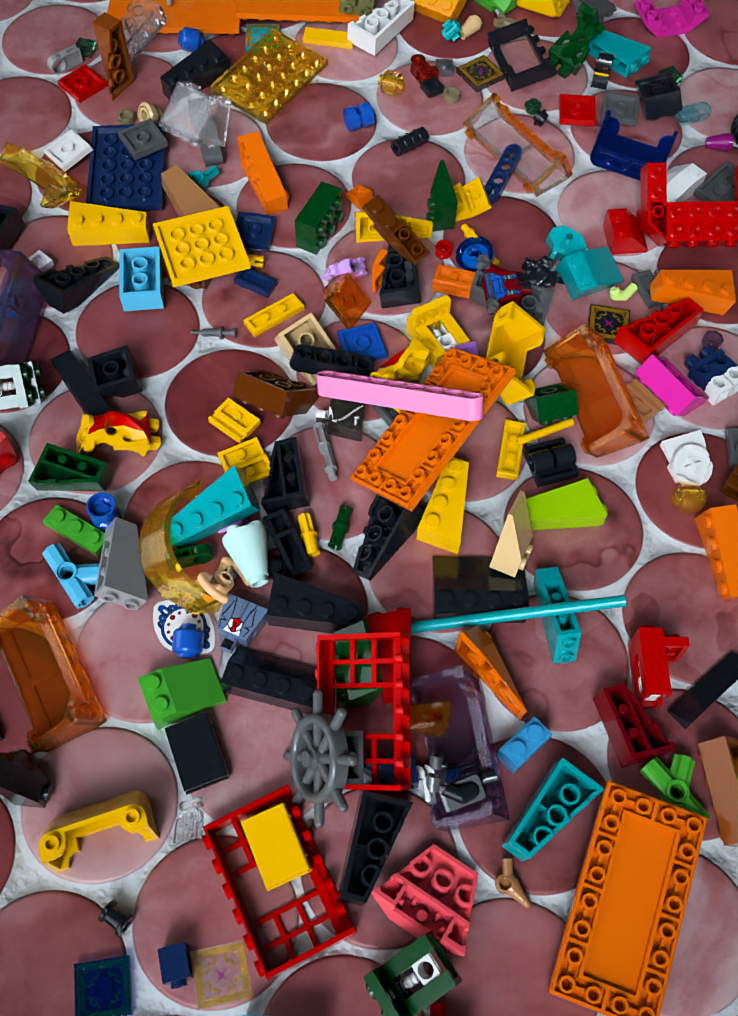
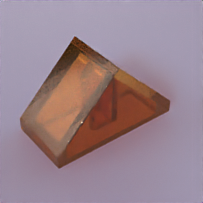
M443 701L410 706L411 732L441 737L449 727L451 702Z

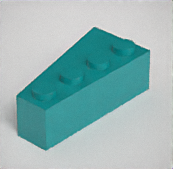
M234 465L167 521L163 528L170 545L181 549L260 511L243 470Z
M560 758L553 763L501 846L521 862L530 859L559 830L565 827L575 815L583 810L590 801L599 795L604 788L566 759Z

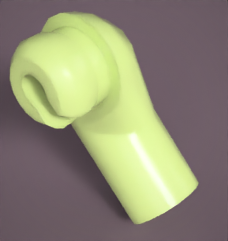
M630 283L624 290L614 286L609 290L610 298L614 301H627L638 290V287L634 283Z

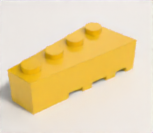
M70 201L67 231L73 246L150 243V225L146 212Z

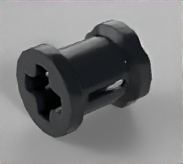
M112 900L99 914L98 920L106 922L115 930V935L120 937L130 927L135 917L132 914H126L117 906L118 902Z

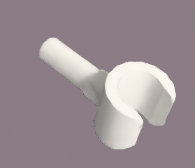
M426 764L424 765L425 771L423 767L417 765V775L422 779L424 785L425 802H430L431 792L427 789L426 777L428 773L435 774V772Z

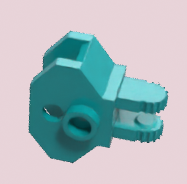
M567 226L552 228L545 239L550 251L548 254L549 258H555L559 261L565 256L585 250L587 247L582 234Z

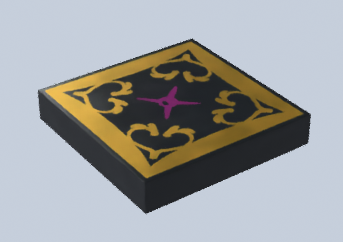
M591 304L586 340L615 344L614 340L619 327L629 325L630 310Z

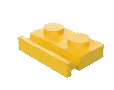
M227 398L214 411L215 413L208 417L209 423L239 444L243 443V440L248 438L261 425L259 418L230 398Z

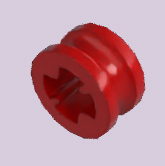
M447 240L438 241L435 245L436 257L439 259L450 258L453 249L452 243Z

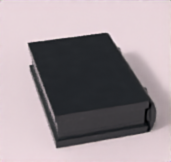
M203 713L164 728L186 795L230 778L226 766L227 762L224 760L214 730L215 726L212 724L209 713Z

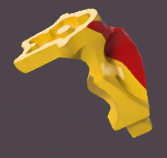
M413 338L408 348L386 361L379 369L372 372L370 377L409 383L420 380L423 377L425 368L430 364L429 354L433 352L434 346L428 340L420 342L417 338ZM393 408V409L396 410L399 414H400V412L402 411V409Z
M108 411L101 415L83 413L81 425L76 436L77 453L87 456L90 451H93L94 446L100 443H107L113 446L114 450L134 451L144 457L148 450H158L161 445V438L159 436L150 435V432L157 433L159 419L149 418L148 411L130 414ZM110 427L114 428L116 433L109 434L107 429Z

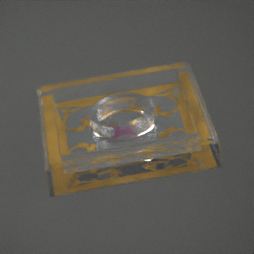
M244 939L190 952L198 1011L253 998Z

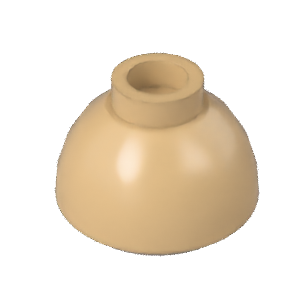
M142 102L138 108V118L140 122L151 118L154 124H157L162 118V112L152 103Z

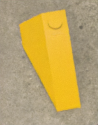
M364 211L354 212L356 242L385 241L374 229L373 221ZM396 215L401 223L406 222L411 227V230L418 238H432V221Z

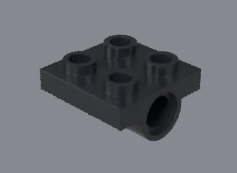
M564 437L523 447V455L537 487L578 477L579 471L575 464L576 453L571 443L566 444Z

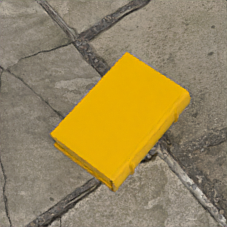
M281 803L241 821L267 891L273 890L312 871L307 858L308 854L305 853L286 803Z

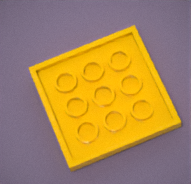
M229 206L153 223L173 288L251 268Z

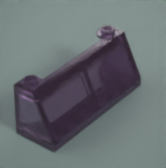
M1 249L0 265L7 270L0 287V365L28 361L47 301L33 281V277L42 273V271L21 251ZM12 377V378L1 379V380H10V381H13V377Z
M461 664L410 680V701L419 707L429 761L433 751H440L445 754V763L449 764V762L461 766L472 762H479L482 771L495 767L500 779L499 783L487 786V797L485 799L448 813L440 793H435L437 804H434L433 809L430 811L431 822L435 829L450 831L510 820L479 675ZM443 769L434 770L435 774L440 775V771H442Z

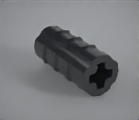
M421 126L409 133H405L403 136H399L391 141L393 153L396 156H400L410 150L421 147L429 141L428 132Z

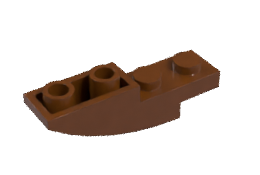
M376 195L363 205L362 209L373 221L374 229L407 261L416 265L430 254L429 250L406 222L401 223L379 195Z

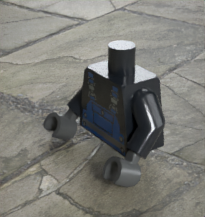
M433 751L430 756V767L433 770H443L440 771V775L428 773L426 786L430 792L440 793L447 813L485 799L487 797V786L500 782L495 767L482 771L479 762H472L461 766L452 762L448 764L444 762L445 754L440 751Z

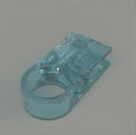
M705 102L683 106V111L677 112L674 117L680 126L706 121L710 117L712 107Z

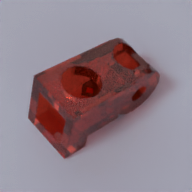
M415 54L411 57L410 72L419 84L421 81L434 76L438 79L439 69L436 65L431 67L425 61V56Z

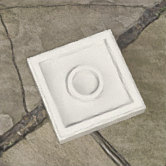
M71 129L47 147L44 153L62 171L66 172L93 151V149Z

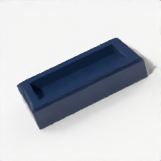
M253 269L239 271L234 278V284L267 298L278 285L276 279Z

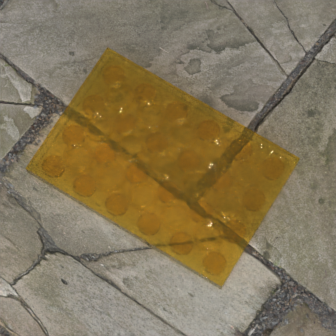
M272 28L212 83L209 89L212 94L267 125L328 65V59Z

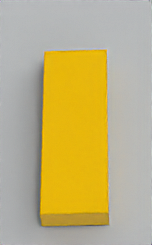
M311 27L305 28L303 43L353 49L354 46L353 42L347 40L348 32Z
M292 293L243 321L252 335L256 337L300 313L305 308L298 297Z
M505 419L496 477L518 480L523 445L518 443L517 438L525 435L526 423Z

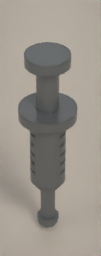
M219 326V329L204 328L202 331L191 330L190 334H202L204 337H219V339H224V335H232L233 338H236L237 328L224 330L223 326Z

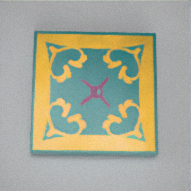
M246 24V52H280V24Z

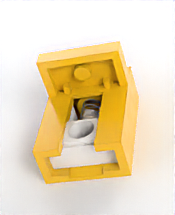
M448 295L435 298L427 304L417 306L406 320V331L412 339L417 338L420 342L428 340L434 346L433 352L429 354L430 364L433 368L437 366L450 347L454 348L455 345L471 342L450 314L451 299Z

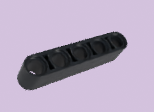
M70 350L50 359L55 370L85 414L101 415L111 411L103 397L99 393H95L93 383Z

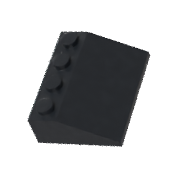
M433 556V619L529 607L525 570L519 569L516 576L512 577L490 568L492 560L490 557ZM526 619L500 623H525Z

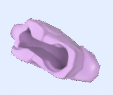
M364 257L347 258L340 262H335L327 267L321 278L323 280H330L332 278L353 280L366 276L368 274L364 264L366 259Z

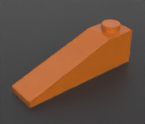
M478 626L462 631L458 635L455 652L521 721L525 717L527 710L491 635L487 631L481 630Z

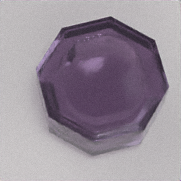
M707 331L702 338L703 347L709 345L713 350H718L724 342L722 334L717 331Z

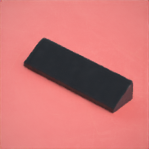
M731 651L667 711L684 729L690 726L738 680V655Z

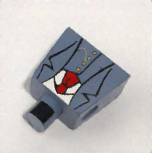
M228 593L229 601L223 604L216 629L218 635L224 638L219 648L226 653L232 654L237 644L249 647L268 620L266 608Z

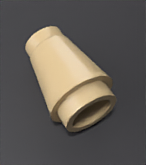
M477 15L469 16L460 31V38L462 40L480 30L482 21Z

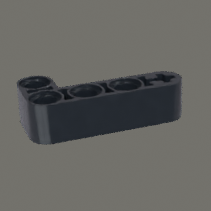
M299 344L294 348L289 361L290 367L294 371L314 375L321 371H336L370 377V374L373 372V362L366 355Z

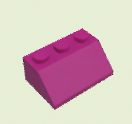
M652 354L635 372L639 377L638 381L646 388L649 387L653 391L652 393L667 405V411L673 416H686L708 400L665 357Z

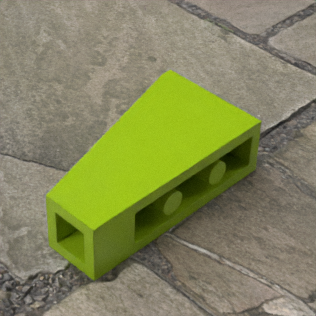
M588 478L526 499L532 530L601 526L608 515L605 504L601 503L598 498L596 487L591 485Z

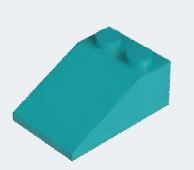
M609 247L573 253L565 256L556 266L572 301L624 282Z

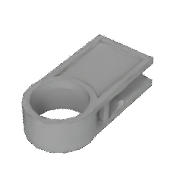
M72 45L51 55L47 61L48 68L54 74L59 75L82 64L83 60L80 49L76 45ZM61 60L60 65L57 68H53L55 62Z

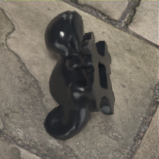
M542 256L538 261L530 260L527 257L522 264V269L526 273L515 271L518 281H530L531 285L543 286L545 288L554 287L560 281V278H558L555 272L550 271L549 266L552 264L553 259Z

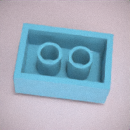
M160 247L120 249L119 297L124 311L164 308L163 259Z

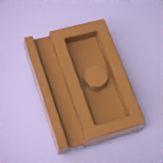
M636 378L633 382L628 383L614 393L613 399L642 426L655 417L658 412L663 411L666 406Z

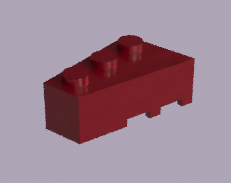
M625 683L604 688L593 698L621 768L652 760L656 756L658 758L665 756L676 748L672 740L669 742L659 730L661 727L656 721L653 722L644 712V706Z

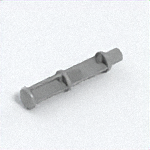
M321 421L316 422L313 425L320 454L324 455L326 463L324 472L327 473L329 481H335L337 479V466L334 461L325 423Z

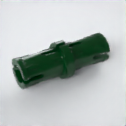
M340 505L336 521L332 524L333 531L328 547L333 550L335 545L337 546L336 550L342 549L345 534L349 531L348 524L353 512L350 506H346V510H344L345 505Z

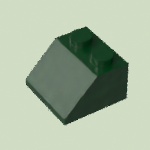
M563 383L535 388L534 396L524 399L532 419L541 425L551 424L552 420L556 419L569 420L573 415L579 414L577 390Z

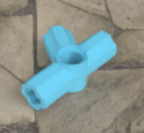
M60 543L46 547L42 555L76 609L85 608L90 605L95 598L87 585H96L100 563L74 565ZM66 574H73L70 578H64Z

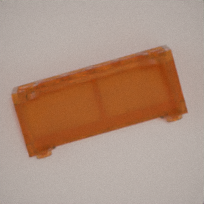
M584 323L544 350L547 366L557 371L563 384L577 390L579 414L576 417L584 433L581 447L586 454L598 458L650 438L602 335Z
M22 595L1 611L0 650L33 727L26 734L27 745L31 751L50 752L104 724L107 719L55 603Z

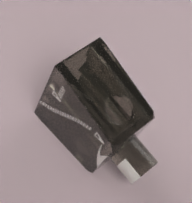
M332 398L330 399L329 410L317 409L316 422L328 423L329 435L362 441L365 403Z

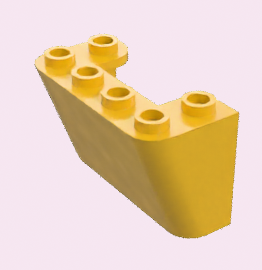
M513 301L502 306L496 312L486 359L513 367L517 372L499 395L505 405H511L534 396L535 382L532 379L522 381L527 351L539 347L543 343L546 329Z

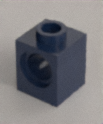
M186 942L157 949L162 984L170 985L171 989L187 986V980L194 979L189 945Z

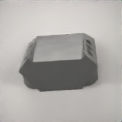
M608 0L573 1L575 14H577L582 2L592 9H598L601 24L604 21V17H611L617 11L614 3Z

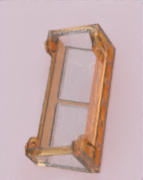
M495 92L463 122L466 136L470 140L474 138L497 161H499L508 145L517 144L521 147V160L512 175L523 184L522 187L528 194L532 192L538 197L573 175L567 156L561 151H553L515 117L507 105H501V97ZM503 165L506 169L510 168L509 165Z

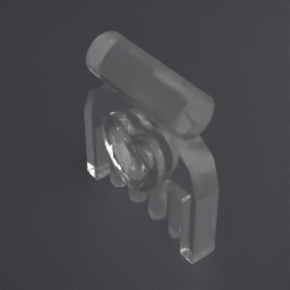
M202 797L180 802L179 809L182 812L178 815L175 823L173 843L181 844V842L187 841V839H202L204 814L199 809L205 804Z

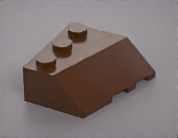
M266 370L238 371L233 396L240 398V402L256 405V409L272 412L274 417L284 419L285 416L306 414L320 397L317 387L307 388L304 382L287 381V377Z

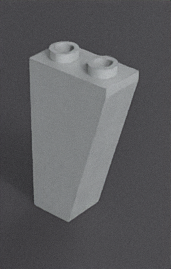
M115 517L105 530L94 596L103 599L105 602H113L124 606L126 609L137 611L148 600L137 525Z

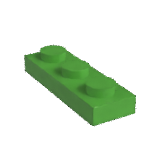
M56 504L42 521L45 526L98 557L102 552L105 533Z

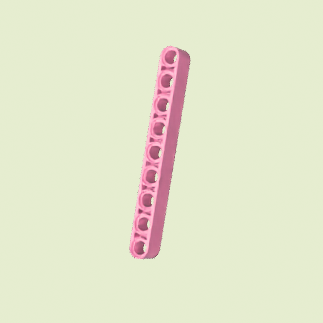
M321 371L316 374L319 396L468 421L483 419V394L336 371Z

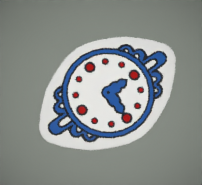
M165 600L156 603L153 610V624L157 637L164 647L172 651L174 630L182 628L183 623L196 624V629L204 632L203 651L201 654L209 653L214 649V626L209 614L202 606L186 600Z

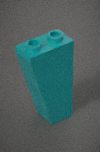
M604 30L590 42L588 54L595 59H598L600 52L614 55L611 69L628 78L630 75L635 74L642 66L648 64L652 48Z
M558 566L535 569L533 585L538 605L570 602ZM575 613L541 617L553 664L576 661L581 629Z

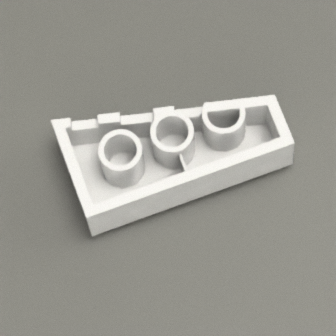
M391 0L385 3L383 8L377 7L374 9L372 14L368 16L364 14L359 17V21H351L348 23L347 40L375 56L413 20L415 2L412 0Z

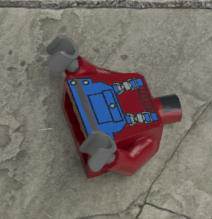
M481 254L476 258L479 261L476 265L477 269H484L482 287L486 301L484 305L487 306L488 315L496 314L502 306L512 301L520 306L521 295L531 294L530 281L519 283L515 271H509L494 265L486 254Z

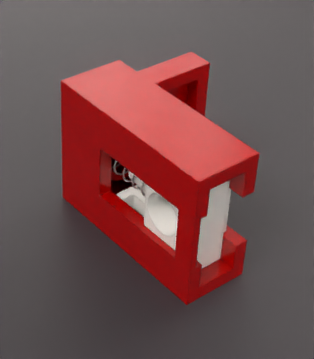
M643 625L637 629L627 644L633 694L644 708H660L663 704L662 695L663 698H668L672 694L668 662H677L690 646L689 637H680L678 634H669L664 637L663 628H655L654 625Z

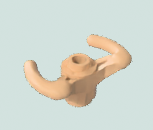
M223 557L218 571L210 575L205 571L198 574L197 580L203 588L202 595L210 603L221 602L225 604L229 601L227 593L234 586L233 577L230 574L231 569L242 578L246 586H250L231 557Z

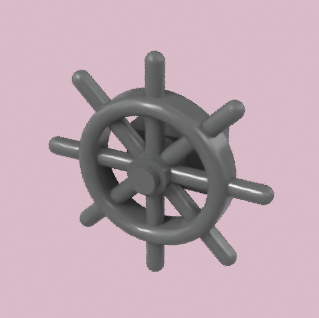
M315 690L313 692V713L303 716L299 708H294L291 712L297 726L292 736L290 751H285L283 758L286 761H290L292 778L297 788L292 798V803L298 806L305 799L307 802L314 804V825L317 828H322L325 824L324 803L334 801L340 812H346L348 804L342 794L345 785L364 783L363 730H343L341 725L347 715V711L344 708H339L334 716L323 713V692Z

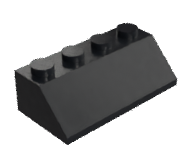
M237 647L227 662L220 684L225 693L289 710L299 708L303 714L308 715L313 713V692L317 690L316 667Z

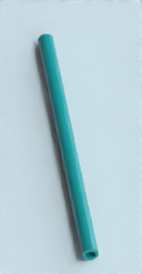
M625 595L413 621L411 622L412 633L620 608L627 607Z

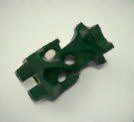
M584 2L579 6L575 16L577 28L572 36L566 30L548 50L549 58L552 61L550 69L559 65L560 68L557 71L563 79L570 74L575 76L579 72L590 51V42L605 30V27L600 23L598 9H592ZM582 52V55L576 57V54Z

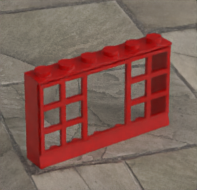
M380 632L317 635L315 645L317 654L315 677L317 680V690L323 692V713L335 715V689L393 687L394 734H363V739H372V758H363V764H372V783L346 784L344 789L410 790L409 633ZM393 639V658H377V640ZM371 640V659H356V641ZM350 641V659L335 660V642ZM393 663V682H378L377 664ZM356 664H371V683H356ZM335 665H350V683H335ZM378 739H394V759L378 758ZM378 764H394V784L378 783Z
M289 785L203 826L206 834L201 836L207 851L212 849L216 857L211 861L217 875L222 873L226 883L222 884V888L227 899L233 898L236 908L232 910L238 925L243 923L247 934L243 935L249 951L254 949L258 960L254 961L260 978L265 976L267 981L356 935L355 928L352 927L343 903L337 900L338 894L333 881L328 875L322 857L317 851L298 806L292 803L293 796ZM276 802L278 805L286 803L305 853L308 854L307 858L312 867V871L309 874L316 890L252 922L234 878L257 867V864L252 857L247 845L248 840L244 838L238 821L254 813L257 815L260 813V810ZM233 824L240 841L222 850L215 832ZM243 847L250 864L231 872L225 855ZM319 895L327 913L309 922L301 904ZM297 907L304 926L286 935L278 916ZM274 919L281 938L263 947L255 928ZM330 919L337 936L319 945L312 928ZM307 931L314 948L296 957L289 940ZM284 943L291 960L272 969L265 952Z

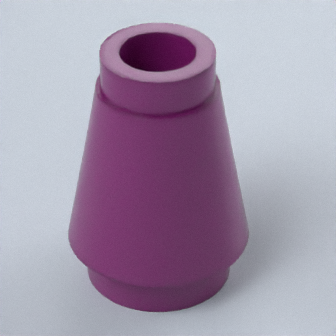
M725 133L706 137L705 148L726 152L732 150L733 134Z

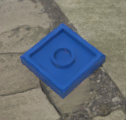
M375 322L337 331L342 351L366 355L372 361L387 358V351Z

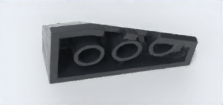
M105 256L84 261V265L81 266L66 265V269L56 271L55 268L49 269L34 276L33 281L48 305L65 314L78 307L119 269V263Z
M26 749L0 753V794L14 805L45 808L46 802L52 796V785L34 757Z

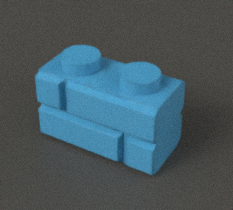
M533 717L499 749L496 756L511 773L515 774L549 741L552 734L536 717Z

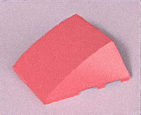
M433 844L414 858L405 868L392 875L388 881L372 891V895L391 921L417 939L432 931L445 953L465 956L478 873Z

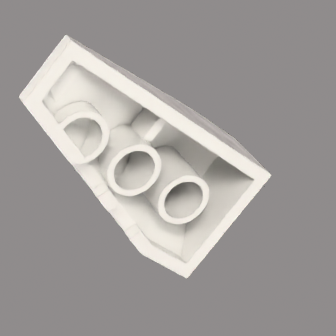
M694 163L674 166L668 170L667 202H684L693 196L695 189L704 182L707 173Z

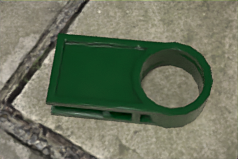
M198 544L165 552L166 563L170 571L208 563L213 559L212 547L208 544Z

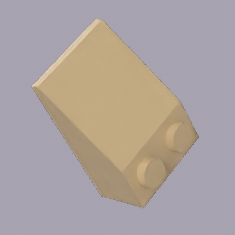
M309 313L280 332L274 339L289 361L294 348L299 344L337 350L312 313ZM300 372L312 386L317 384L316 375Z
M520 490L508 513L489 566L512 577L516 576L519 569L523 571L533 549V545L530 544L533 537L525 492Z

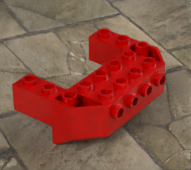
M646 163L640 169L641 208L636 211L640 229L658 247L678 248L679 246H687V248L706 246L707 248L717 246H737L738 166L735 167V201L667 202V163Z

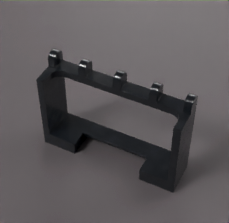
M526 18L487 33L489 48L511 92L557 74L556 68L550 69L551 59L549 57L543 58L542 54L545 53L546 49L544 46L537 47L536 43L539 42L540 38L538 35L532 36L530 34L534 32L535 28L533 25L528 26ZM526 36L540 65L515 74L512 66L508 65L500 45Z

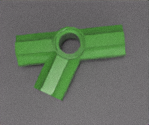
M673 754L668 769L656 756L639 771L657 790L662 801L708 817L707 820H709L711 817L689 791L695 761L691 757L683 754ZM670 788L678 791L679 799L671 795Z

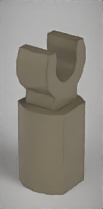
M499 13L498 19L494 18L493 25L504 27L517 22V20L510 17L506 18L504 14Z

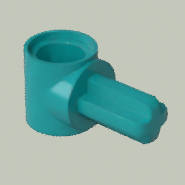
M213 165L203 173L201 171H191L188 176L206 193L209 181L219 175L220 171L217 166Z

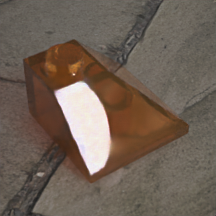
M349 273L333 277L323 289L324 301L347 329L354 326L371 304V301Z

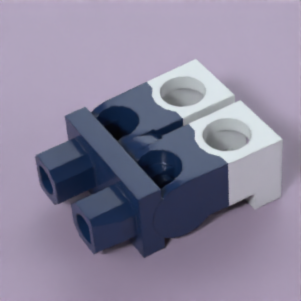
M708 345L699 353V356L702 358L701 360L692 354L686 358L684 365L689 370L687 377L703 389L709 396L708 401L714 406L728 396L730 397L738 392V365L727 355H724L725 352L721 348L715 351Z

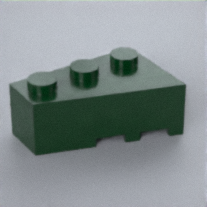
M46 443L28 482L37 491H105L114 471L106 462Z

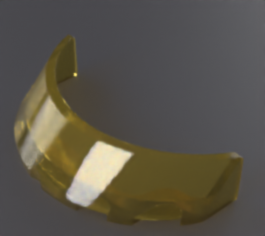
M6 142L0 156V164L26 177L45 191L40 203L41 207L57 208L82 195L83 188L70 175L58 170L52 163L32 155V152Z
M200 480L164 498L150 511L143 523L138 544L142 569L147 579L157 588V592L165 600L172 601L176 605L185 608L186 612L192 614L216 613L222 604L210 596L186 574L174 555L170 540V524L173 513L181 499L196 498L201 487Z

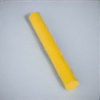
M571 418L522 435L517 438V441L520 445L571 427L574 425V420Z

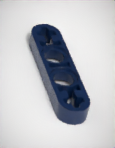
M510 144L506 147L485 185L487 195H491L488 196L490 204L497 203L521 160L522 149L517 144ZM503 165L510 166V168L507 170L502 169L501 167ZM500 178L503 182L495 183L494 180Z

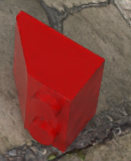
M608 209L603 228L611 254L647 253L648 248L644 232L639 227L637 217L628 209Z

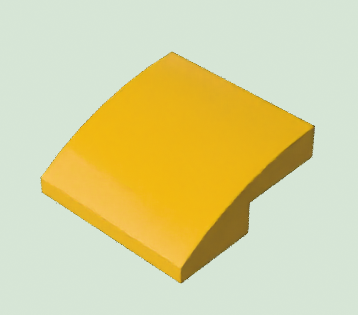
M480 177L475 178L464 186L460 182L453 186L458 201L455 221L474 217L492 208Z
M257 437L217 453L225 472L235 465L243 470L249 484L269 476L270 461L267 455L264 454Z

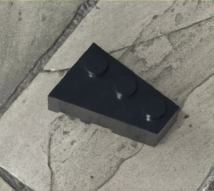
M293 437L275 441L269 465V476L265 482V494L261 500V505L267 515L283 508L285 511L310 506L302 450L297 438Z

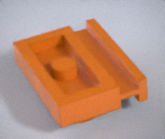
M438 264L431 291L469 299L471 285L476 272Z

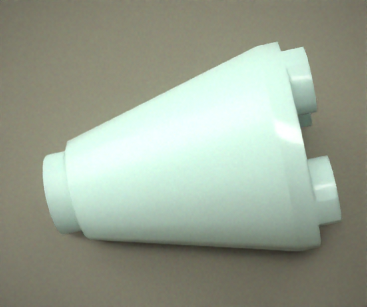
M255 520L241 527L239 525L228 527L226 529L227 534L222 538V542L245 581L250 584L251 588L267 584L269 573L267 531L265 526L262 525L260 520Z

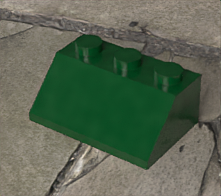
M362 620L333 634L370 633L368 621ZM371 640L356 641V659H371ZM350 641L335 642V660L350 659ZM356 664V683H371V664ZM377 664V681L383 682L379 664ZM335 665L336 683H350V665ZM384 688L336 689V695L344 709L370 706Z

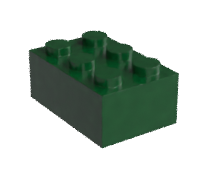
M321 181L294 220L297 248L317 255L320 249L325 247L328 237L333 235L338 222L341 223L344 217V212L342 211L344 198H342L341 188Z

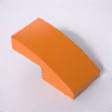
M360 184L346 193V197L361 211H363V205L374 198L372 190Z
M381 248L376 256L372 267V292L374 293L382 286L385 261L388 255V251Z

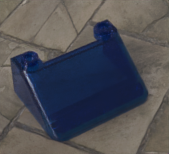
M607 110L590 154V161L596 167L641 181L640 169L646 163H667L677 140L678 132L674 131L673 136L662 137L657 147L618 135L620 123L616 118L612 117L611 110Z

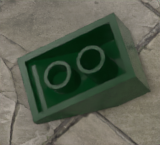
M444 160L439 162L430 191V199H427L429 213H426V220L432 221V232L454 229L458 201Z

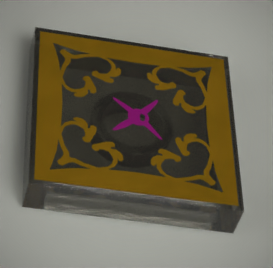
M485 55L469 61L456 69V73L476 93L504 80L505 76Z

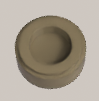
M456 87L445 88L443 90V100L449 104L457 103L460 100V90Z
M130 109L120 110L116 115L119 125H133L135 123L134 112Z

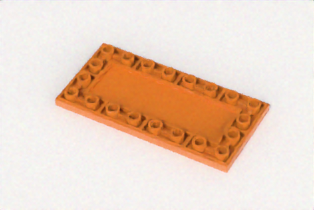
M110 0L107 14L121 20L124 33L179 34V30L182 31L184 27L195 28L200 33L213 35H235L240 33L241 19L236 16V0H172V6H167L166 0Z
M236 0V16L243 20L322 21L326 23L342 22L347 24L351 21L357 22L359 17H361L359 15L339 13L340 0Z
M450 347L422 384L483 394L484 416L517 372L513 367ZM402 410L395 417L386 432L382 434L373 449L369 451L366 458L355 469L350 479L354 483L412 512L480 420L468 421Z
M606 781L551 975L548 993L606 1016L660 1015L708 817L612 781Z

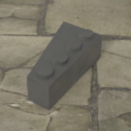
M476 270L469 299L487 308L484 305L486 301L482 287L483 271ZM531 285V294L521 295L519 307L544 326L554 290Z

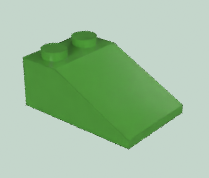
M210 658L161 668L138 677L152 721L158 730L227 702Z

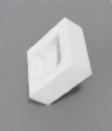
M40 250L25 260L26 266L37 275L54 266L53 260Z

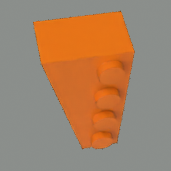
M259 131L237 137L241 167L266 214L271 215L288 209L287 201L290 200L288 191L283 188L281 178L275 170Z
M660 270L650 284L651 301L670 305L689 297L702 307L704 312L724 315L736 302L732 270Z
M737 505L709 508L694 519L717 584V591L721 595L722 601L738 599Z

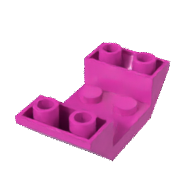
M651 0L634 2L645 26L657 38L689 33L710 14L702 0H680L678 6L656 9Z

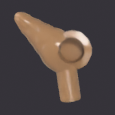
M502 859L503 874L495 879L497 891L501 894H507L524 907L530 908V901L518 878L513 874V859Z

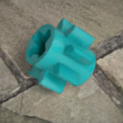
M448 19L442 24L444 29L441 30V33L447 41L452 39L454 42L461 36L460 31L462 27L456 19L453 21Z

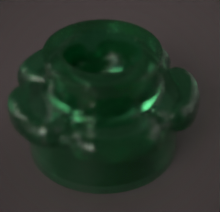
M536 98L529 99L524 105L526 113L535 115L541 110L542 103Z

